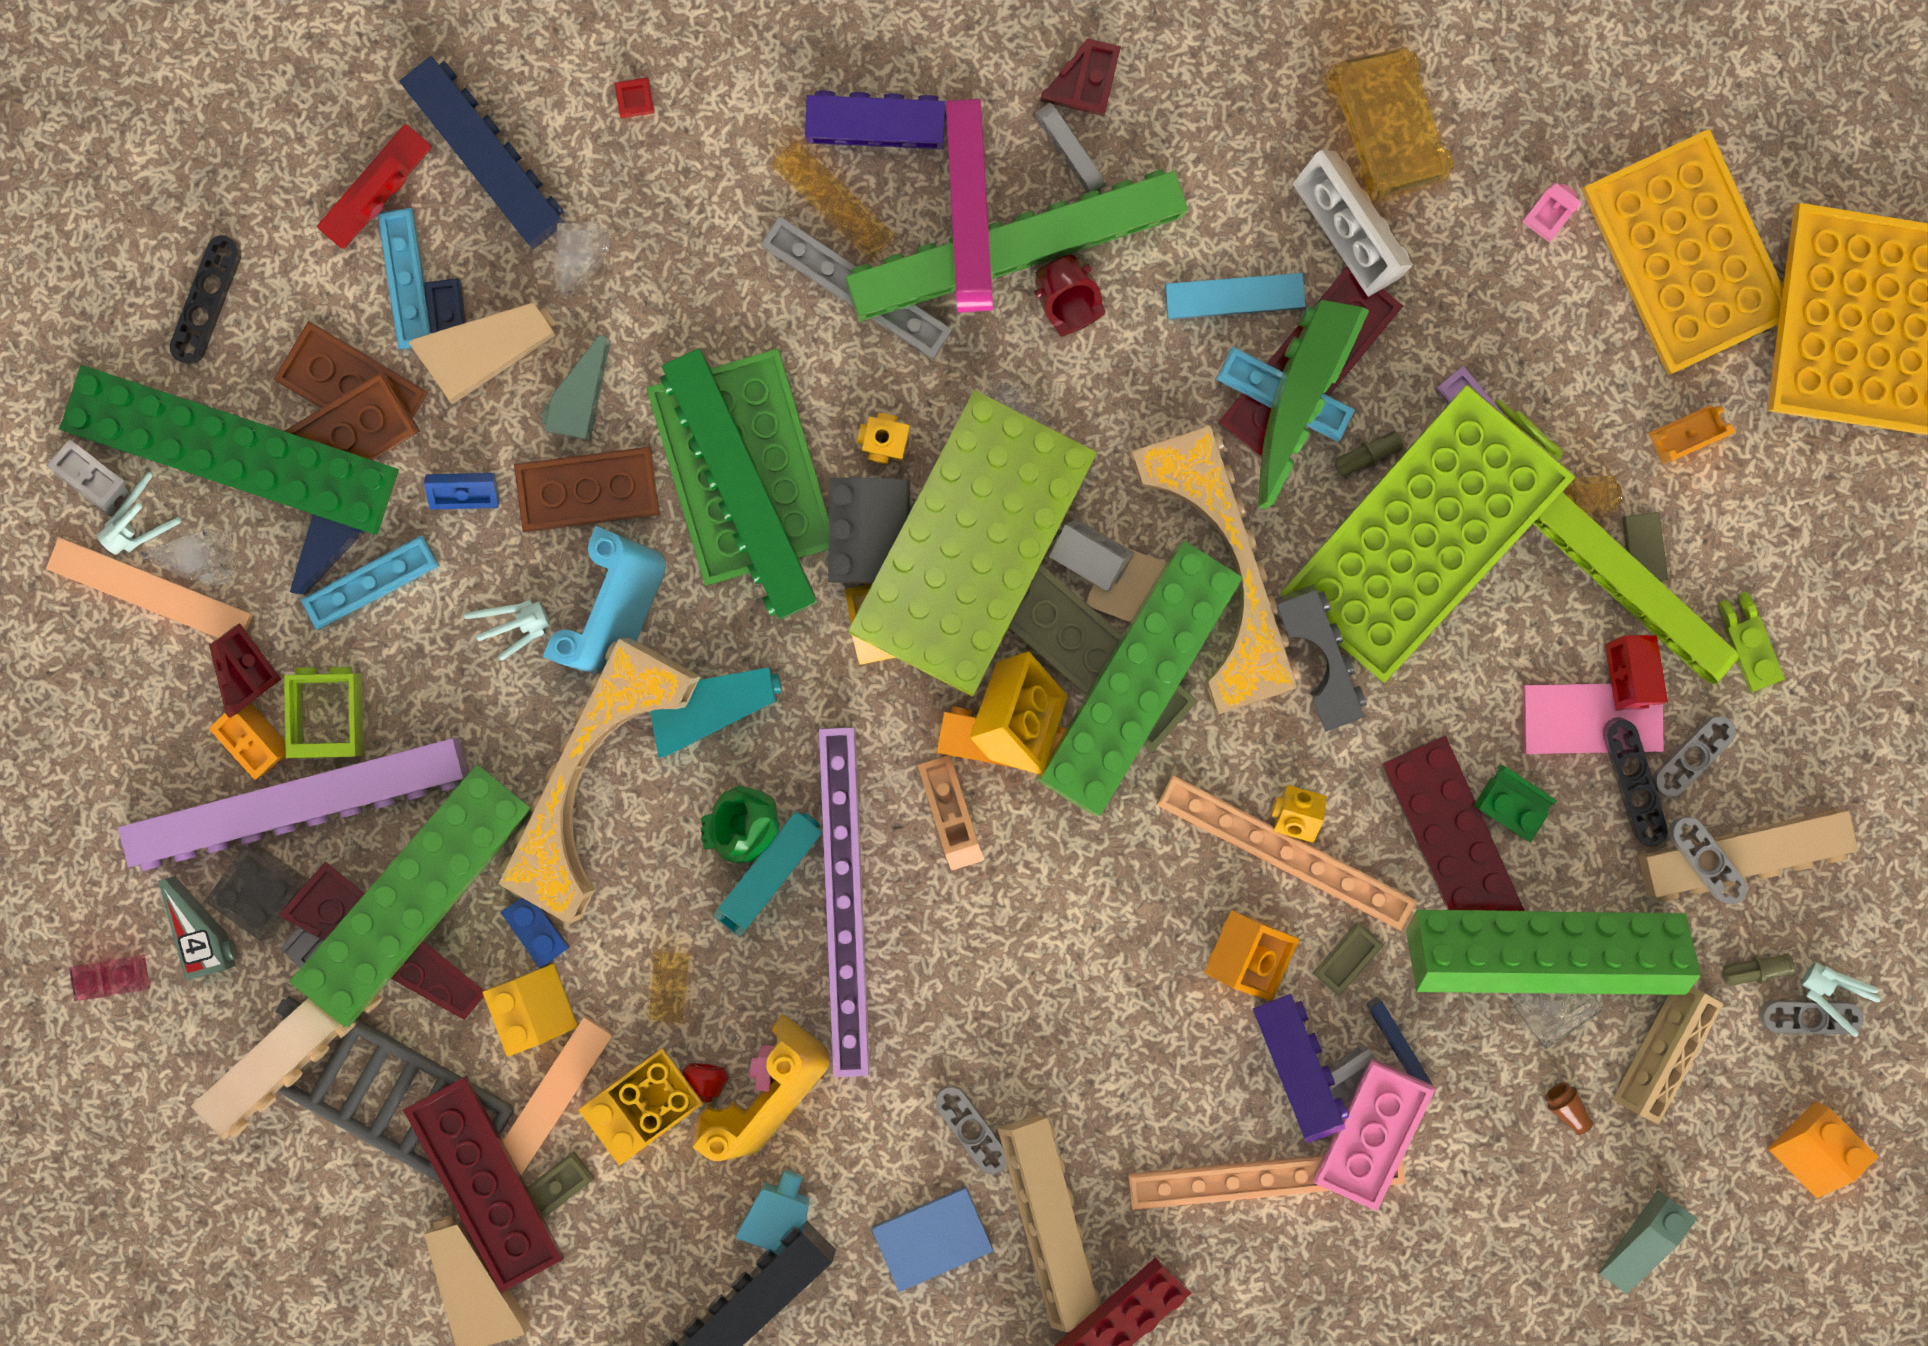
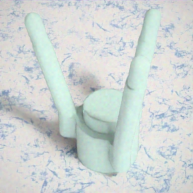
M152 472L145 474L115 515L104 524L105 528L97 534L100 543L113 554H119L123 549L131 553L138 545L182 522L181 518L177 517L135 539L132 538L135 530L129 522L141 510L142 504L136 503L131 510L128 511V509L153 477Z
M530 599L520 604L467 612L464 614V618L472 619L519 612L515 614L516 620L476 635V639L481 641L520 627L522 633L529 631L530 633L498 656L499 660L502 661L533 639L545 635L543 629L549 627L550 622L540 601L532 603Z
M1816 961L1809 967L1801 983L1802 986L1809 989L1806 997L1817 1002L1854 1037H1857L1859 1032L1822 995L1830 996L1835 988L1840 986L1872 1001H1881L1880 996L1873 994L1878 992L1877 987L1836 972Z

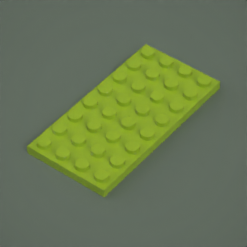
M1466 383L1282 589L1280 595H1286L1314 584L1318 593L1324 591L1331 607L1330 611L1325 612L1329 624L1337 623L1343 642L1339 643V645L1385 683L1576 476Z
M974 389L854 618L848 633L973 697L1097 452Z

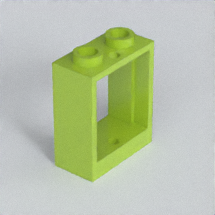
M317 667L295 668V675H284L286 758L363 756L362 673L351 674V667H330V674H317ZM348 682L350 742L303 743L302 683Z

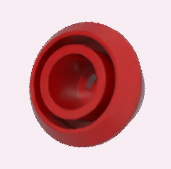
M689 1063L682 1070L683 1076L702 1102L706 1103L712 1102L713 1097L720 1096L729 1079L725 1068L711 1064Z

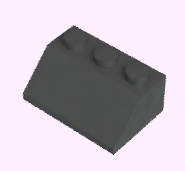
M863 477L829 478L828 582L873 584L910 513V480Z

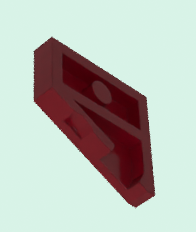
M1087 38L1077 50L1075 56L1066 63L1055 80L1042 92L1040 101L1105 116L1121 46Z
M240 623L209 644L225 714L228 718L239 713L281 680L280 676Z

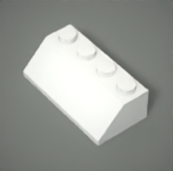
M1321 150L1317 152L1293 182V186L1369 297L1399 280L1413 264L1409 260L1407 251L1399 245L1391 233L1386 220L1380 217L1372 205L1368 193L1360 187L1353 177L1349 165L1341 159L1337 151Z

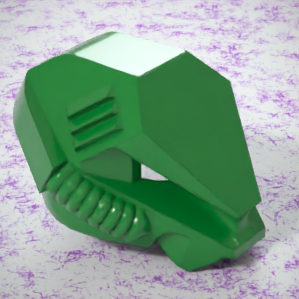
M741 785L730 789V791L723 792L714 804L712 814L704 815L701 818L703 827L700 829L703 849H715L717 853H720L721 858L732 863H752L771 844L779 832L775 799L765 792Z

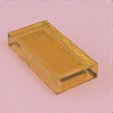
M655 951L648 1020L684 1022L690 953Z

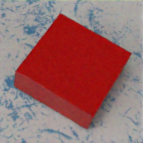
M648 77L614 83L621 119L655 113Z

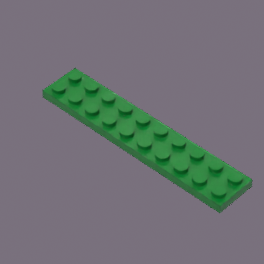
M80 365L59 428L61 431L374 535H378L399 472L397 468Z

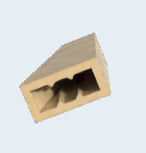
M533 302L415 338L409 344L453 405L555 337L552 327L556 323L545 307L539 310Z
M448 1215L432 1221L433 1226L424 1233L455 1346H488L525 1335L530 1328L529 1319L510 1289L502 1293L500 1292L462 1219L454 1220L452 1215Z

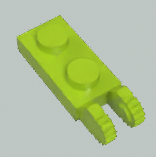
M1745 591L1738 595V600L1746 620L1737 623V616L1733 606L1726 599L1720 601L1718 607L1726 625L1724 629L1731 647L1739 655L1737 662L1749 692H1755L1785 680V677L1761 617L1757 616V609L1752 597Z

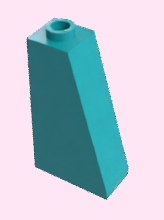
M768 667L699 680L685 708L650 711L658 758L669 756L777 702L776 694L782 693L779 673L773 674L772 668Z
M795 811L771 844L763 851L719 906L713 917L740 938L823 832L818 829L820 824L809 814L803 813L800 815Z

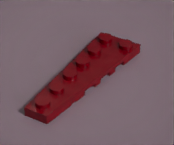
M324 862L279 915L325 941L365 893L330 864ZM424 941L391 978L463 1020L469 1016L484 998L483 991L485 990Z

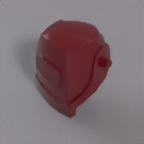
M1073 254L1051 261L1035 272L1037 290L1034 293L1040 299L1047 318L1060 336H1065L1087 327L1104 316L1106 312L1102 304L1100 288L1090 274L1092 271L1090 265H1084Z

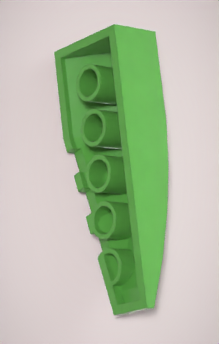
M1321 300L1313 308L1308 306L1299 322V326L1303 327L1299 338L1294 337L1285 352V356L1289 359L1273 399L1265 432L1260 466L1258 507L1265 510L1274 504L1294 465V460L1290 459L1292 453L1296 455L1304 446L1310 434L1305 426L1307 423L1311 424L1325 405L1326 401L1321 398V395L1328 390L1331 383H1336L1369 310L1359 306Z

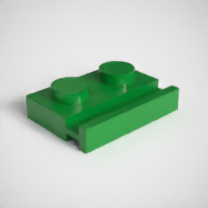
M1499 764L1495 777L1490 778L1473 807L1531 843L1549 815L1547 811L1552 804L1555 805L1557 800L1506 766Z

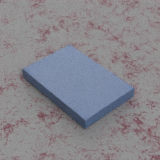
M966 1186L872 1226L873 1234L899 1292L993 1252L992 1244Z

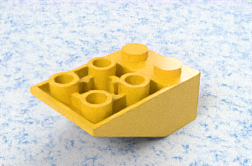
M661 1048L586 1101L578 1111L620 1166L704 1103L664 1048Z

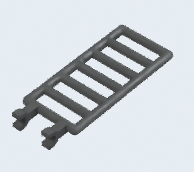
M288 996L286 1000H281L275 1012L287 1018L301 1003ZM357 1018L355 1020L356 1025L340 1040L310 1094L293 1084L288 1088L283 1085L277 1091L442 1184L432 1163L412 1151L419 1140L412 1126H410L401 1144L382 1134L419 1069L437 1079L429 1095L462 1078L458 1074ZM361 1036L377 1045L339 1111L322 1100L357 1038ZM390 1052L406 1061L407 1064L371 1127H368L352 1117ZM472 1083L482 1104L497 1112L492 1123L500 1136L513 1114V1106Z

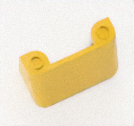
M783 1013L772 1026V1032L777 1037V1044L770 1051L766 1062L767 1071L773 1078L770 1091H761L746 1111L731 1101L728 1107L723 1109H713L712 1106L707 1104L697 1116L692 1148L712 1161H723L757 1153L829 1067V1052L826 1046Z

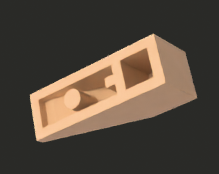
M947 755L918 765L951 870L983 861L984 857L951 756Z

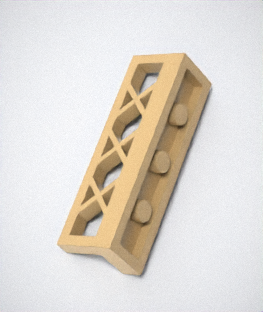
M1694 987L1686 995H1668L1612 1100L1659 1125L1724 1004ZM1707 1004H1709L1708 1007H1707V1009H1706V1011L1704 1012L1703 1016L1701 1017V1015H1702L1704 1009L1706 1008ZM1656 1099H1658L1657 1102H1656V1104H1655V1106H1654V1108H1653L1652 1111L1650 1112V1110H1651L1652 1106L1654 1105Z

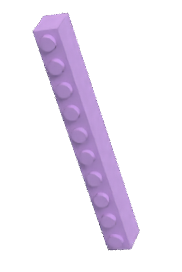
M856 727L820 728L819 746L833 1077L868 1076L870 1059Z
M452 738L117 828L128 868L140 865L142 871L163 866L161 859L174 856L175 862L196 857L195 850L207 847L208 853L228 849V841L240 838L242 845L262 840L261 833L274 829L275 836L296 831L294 824L307 821L308 827L329 822V814L340 812L341 817L344 818L362 813L361 806L374 803L375 809L396 804L394 797L407 794L408 800L429 795L427 788L440 785L441 791L454 789L459 786L461 779H465L469 772L460 738Z

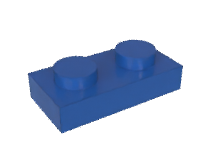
M495 473L425 475L424 486L430 510L499 507L500 496Z
M520 898L500 912L539 968H542L570 948L545 911L524 898Z

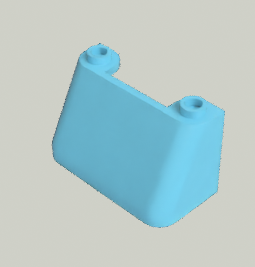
M595 526L589 541L588 553L593 562L607 568L608 572L583 633L580 634L567 629L557 631L550 638L543 657L559 664L597 675L603 671L607 663L605 659L606 652L614 641L617 642L621 638L638 640L664 576L666 562L662 554L655 549Z

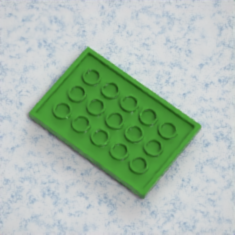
M779 349L710 368L798 559L829 550V515ZM662 383L647 387L648 396L705 586L750 574L747 566L753 563L748 552L741 553L735 542L733 534L737 533L738 530L733 520L727 522L722 514L718 503L723 501V498L718 488L711 489L705 477L704 471L709 468L704 457L698 459L691 447L689 440L694 438V435L689 425L683 427L677 417L674 408L680 405L675 394L668 396Z

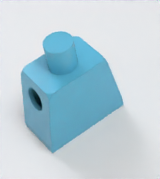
M784 1170L778 1186L765 1182L740 1225L736 1239L767 1250L771 1249L774 1252L782 1244L780 1242L781 1238L791 1227L796 1226L799 1228L807 1219L810 1201L809 1197L797 1194L803 1176L794 1171Z

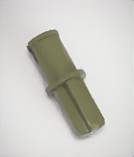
M1395 430L1369 443L1363 441L1361 447L1337 457L1334 462L1335 467L1341 476H1346L1367 465L1374 467L1383 458L1404 449L1403 443Z
M1789 953L1763 959L1755 956L1752 958V961L1724 966L1722 976L1725 984L1728 986L1754 981L1763 984L1766 979L1794 975L1795 965Z

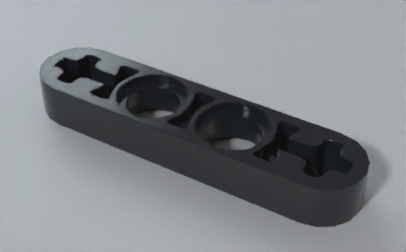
M216 236L208 243L171 339L170 352L172 356L184 364H195L203 358L241 260V247L228 236ZM226 243H228L227 248L232 251L230 257L224 256L222 258L220 266L226 269L224 274L215 268H210L212 262L218 266L221 256L216 251L218 247L224 248ZM211 275H217L221 281L219 290L212 294L207 293L204 289L205 279ZM198 307H205L209 315L208 320L205 324L197 326L192 322V313ZM189 327L196 332H202L201 337L196 335L192 337L191 345L195 347L194 353H187L184 357V351L180 349V345L182 343L188 344L192 335L185 332L186 328Z
M1613 718L1604 726L1603 738L1633 834L1646 846H1658L1666 839L1668 827L1638 730L1633 723L1625 718ZM1621 726L1623 729L1628 730V733L1623 735L1625 745L1629 748L1634 746V749L1624 750L1622 743L1618 739L1613 738V735L1618 733L1617 727ZM1629 757L1637 758L1639 768L1636 773L1625 775L1622 771L1624 760ZM1639 789L1647 790L1649 793L1648 802L1641 807L1634 806L1631 799L1634 792ZM1647 814L1650 823L1658 826V828L1653 830V837L1650 838L1645 833H1642V831L1647 830V824L1642 816L1636 817L1637 815Z

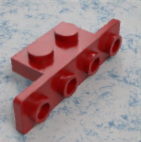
M404 124L320 221L317 228L337 246L345 249L369 220L375 218L381 212L388 198L404 185L406 177L431 150V144L409 125Z

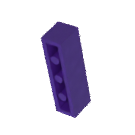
M826 90L816 91L815 95H807L805 123L807 144L944 150L945 101H939L937 96L920 95L918 100L904 99V95L895 93L885 94L884 98H870V94L865 92H851L849 97L836 96L835 92Z
M1288 994L1252 1008L1306 1143H1311L1346 1129L1343 1119L1348 1118L1349 1115L1342 1098L1334 1100L1330 1086L1335 1085V1081L1328 1065L1321 1067L1316 1054L1321 1053L1322 1050L1315 1032L1307 1034L1303 1022L1308 1021L1309 1018L1302 1001L1295 1003L1292 994Z

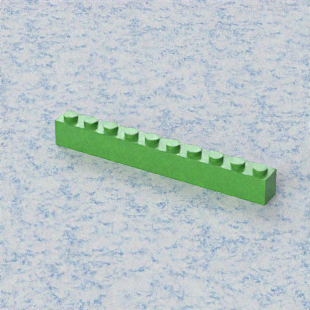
M1163 169L1145 175V180L1132 184L1131 180L1122 181L1112 186L1113 191L1100 194L1099 190L1091 191L1080 196V201L1067 205L1066 201H1060L1048 206L1047 212L1035 215L1034 211H1030L1014 218L1015 222L1002 226L1001 222L989 224L991 280L1183 218L1188 208L1176 172L1172 171L1165 174ZM953 237L949 238L950 243L938 247L936 243L923 245L916 249L917 254L904 257L902 253L885 258L882 265L871 268L870 264H865L850 270L851 275L846 276V286L858 322L956 291Z

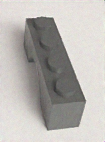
M1312 584L1275 598L1289 637L1309 639L1320 646L1325 653L1326 671L1320 684L1310 693L1325 732L1364 718L1361 707L1366 706L1367 703L1361 687L1354 688L1349 676L1355 674L1349 655L1341 656L1337 644L1343 642L1337 623L1329 624L1325 612L1330 611L1331 607L1325 592L1321 591L1318 593L1316 587Z

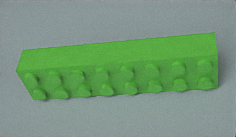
M1186 541L1178 544L1047 759L1044 772L1038 774L1035 780L1091 815L1101 816L1243 577Z
M477 764L289 982L343 1027H350L532 814L530 812L531 808Z
M1416 910L1406 929L1416 992L1686 995L1701 976L1686 913Z

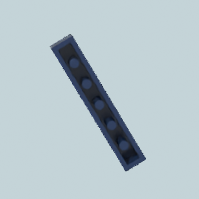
M432 56L428 57L399 80V82L527 244L534 250L566 225L560 217L564 210L552 195L545 199L538 190L543 186L541 181L531 169L524 172L517 162L522 157L509 141L503 145L495 136L500 132L499 128L488 115L481 118L474 108L479 103L467 88L460 91L453 83L458 77L445 61L438 64Z

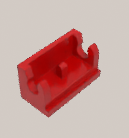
M1625 635L1605 644L1616 711L1650 708L1649 705L1668 703L1657 635Z

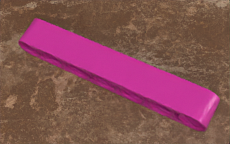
M981 99L946 101L958 313L993 310Z

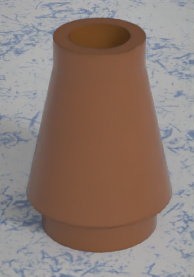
M1560 1083L1549 1090L1545 1097L1548 1102V1109L1571 1127L1577 1135H1582L1592 1128L1593 1121L1588 1116L1575 1087H1570L1568 1083Z

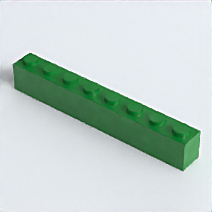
M698 348L661 365L665 375L661 376L660 380L668 396L675 394L680 405L674 408L677 417L683 427L689 425L694 435V438L689 440L691 447L698 459L704 457L709 468L704 471L705 477L711 489L718 488L723 498V501L718 503L722 514L727 522L733 520L738 530L737 533L733 534L735 542L741 553L748 552L753 563L747 566L756 585L762 582L767 593L762 599L770 616L776 614L779 620H783L819 603L703 352Z

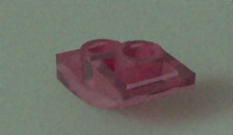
M145 954L69 967L74 1001L143 991L150 988Z

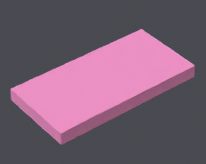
M1611 684L1522 685L1524 754L1608 753L1603 738V729L1609 720L1618 717L1625 718L1636 726L1644 752L1664 751L1663 704L1649 705L1650 708L1616 711ZM1621 726L1617 727L1618 733L1613 735V738L1618 739L1622 743L1624 750L1634 749V746L1629 748L1625 745L1623 735L1628 733V730L1623 729Z
M1370 1058L1346 1108L1349 1115L1348 1118L1343 1119L1346 1129L1334 1134L1316 1171L1313 1182L1378 1211L1436 1090L1435 1086Z

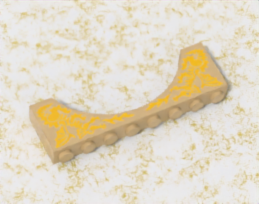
M1210 425L1134 450L1130 453V457L1140 487L1156 489L1178 497L1206 517L1218 531L1229 549L1237 574L1243 577L1239 584L1240 611L1235 636L1223 661L1205 681L1215 714H1222L1297 689L1296 681L1300 680V675L1295 661H1289L1285 648L1289 647L1286 632L1283 627L1278 629L1274 615L1278 614V608L1273 595L1267 596L1263 584L1268 581L1266 571L1262 562L1256 563L1252 551L1257 549L1254 535L1251 529L1245 530L1242 517L1246 516L1243 502L1240 497H1234L1231 485L1235 484V478L1230 465H1224L1220 452L1224 451L1222 438L1218 431L1213 433Z
M631 638L618 639L617 642L614 641L608 648L605 655L607 663L603 671L599 672L591 683L590 690L593 692L588 702L582 704L575 716L577 724L572 734L569 733L561 744L560 751L562 755L558 763L549 769L545 777V782H547L543 794H539L533 801L530 810L533 814L528 824H525L519 830L515 839L518 845L513 855L511 854L505 859L500 870L503 875L498 883L499 885L567 924L582 918L595 891L581 865L573 834L575 793L586 764L603 740L630 719L653 710L685 708L701 676Z

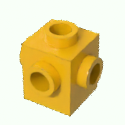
M878 413L877 418L869 416L867 424L861 423L857 444L863 445L862 452L869 455L868 461L888 465L889 459L903 462L910 425L898 423L897 416L886 413ZM886 434L889 436V439L885 443H879L877 441L878 436Z
M1287 785L1282 797L1276 796L1272 805L1271 816L1276 817L1274 832L1314 843L1324 822L1327 796Z

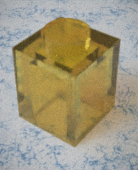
M1616 475L1574 478L1567 486V496L1586 514L1611 512L1618 510V504L1622 501V488L1620 483L1616 482Z

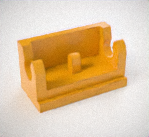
M1709 405L1649 432L1648 434L1661 463L1674 461L1736 433L1731 423L1725 424L1722 420L1721 414L1724 413V408L1722 406L1713 408L1712 405Z
M252 703L230 718L224 713L209 728L254 780L270 773L276 768L275 765L279 761L286 759L285 740Z

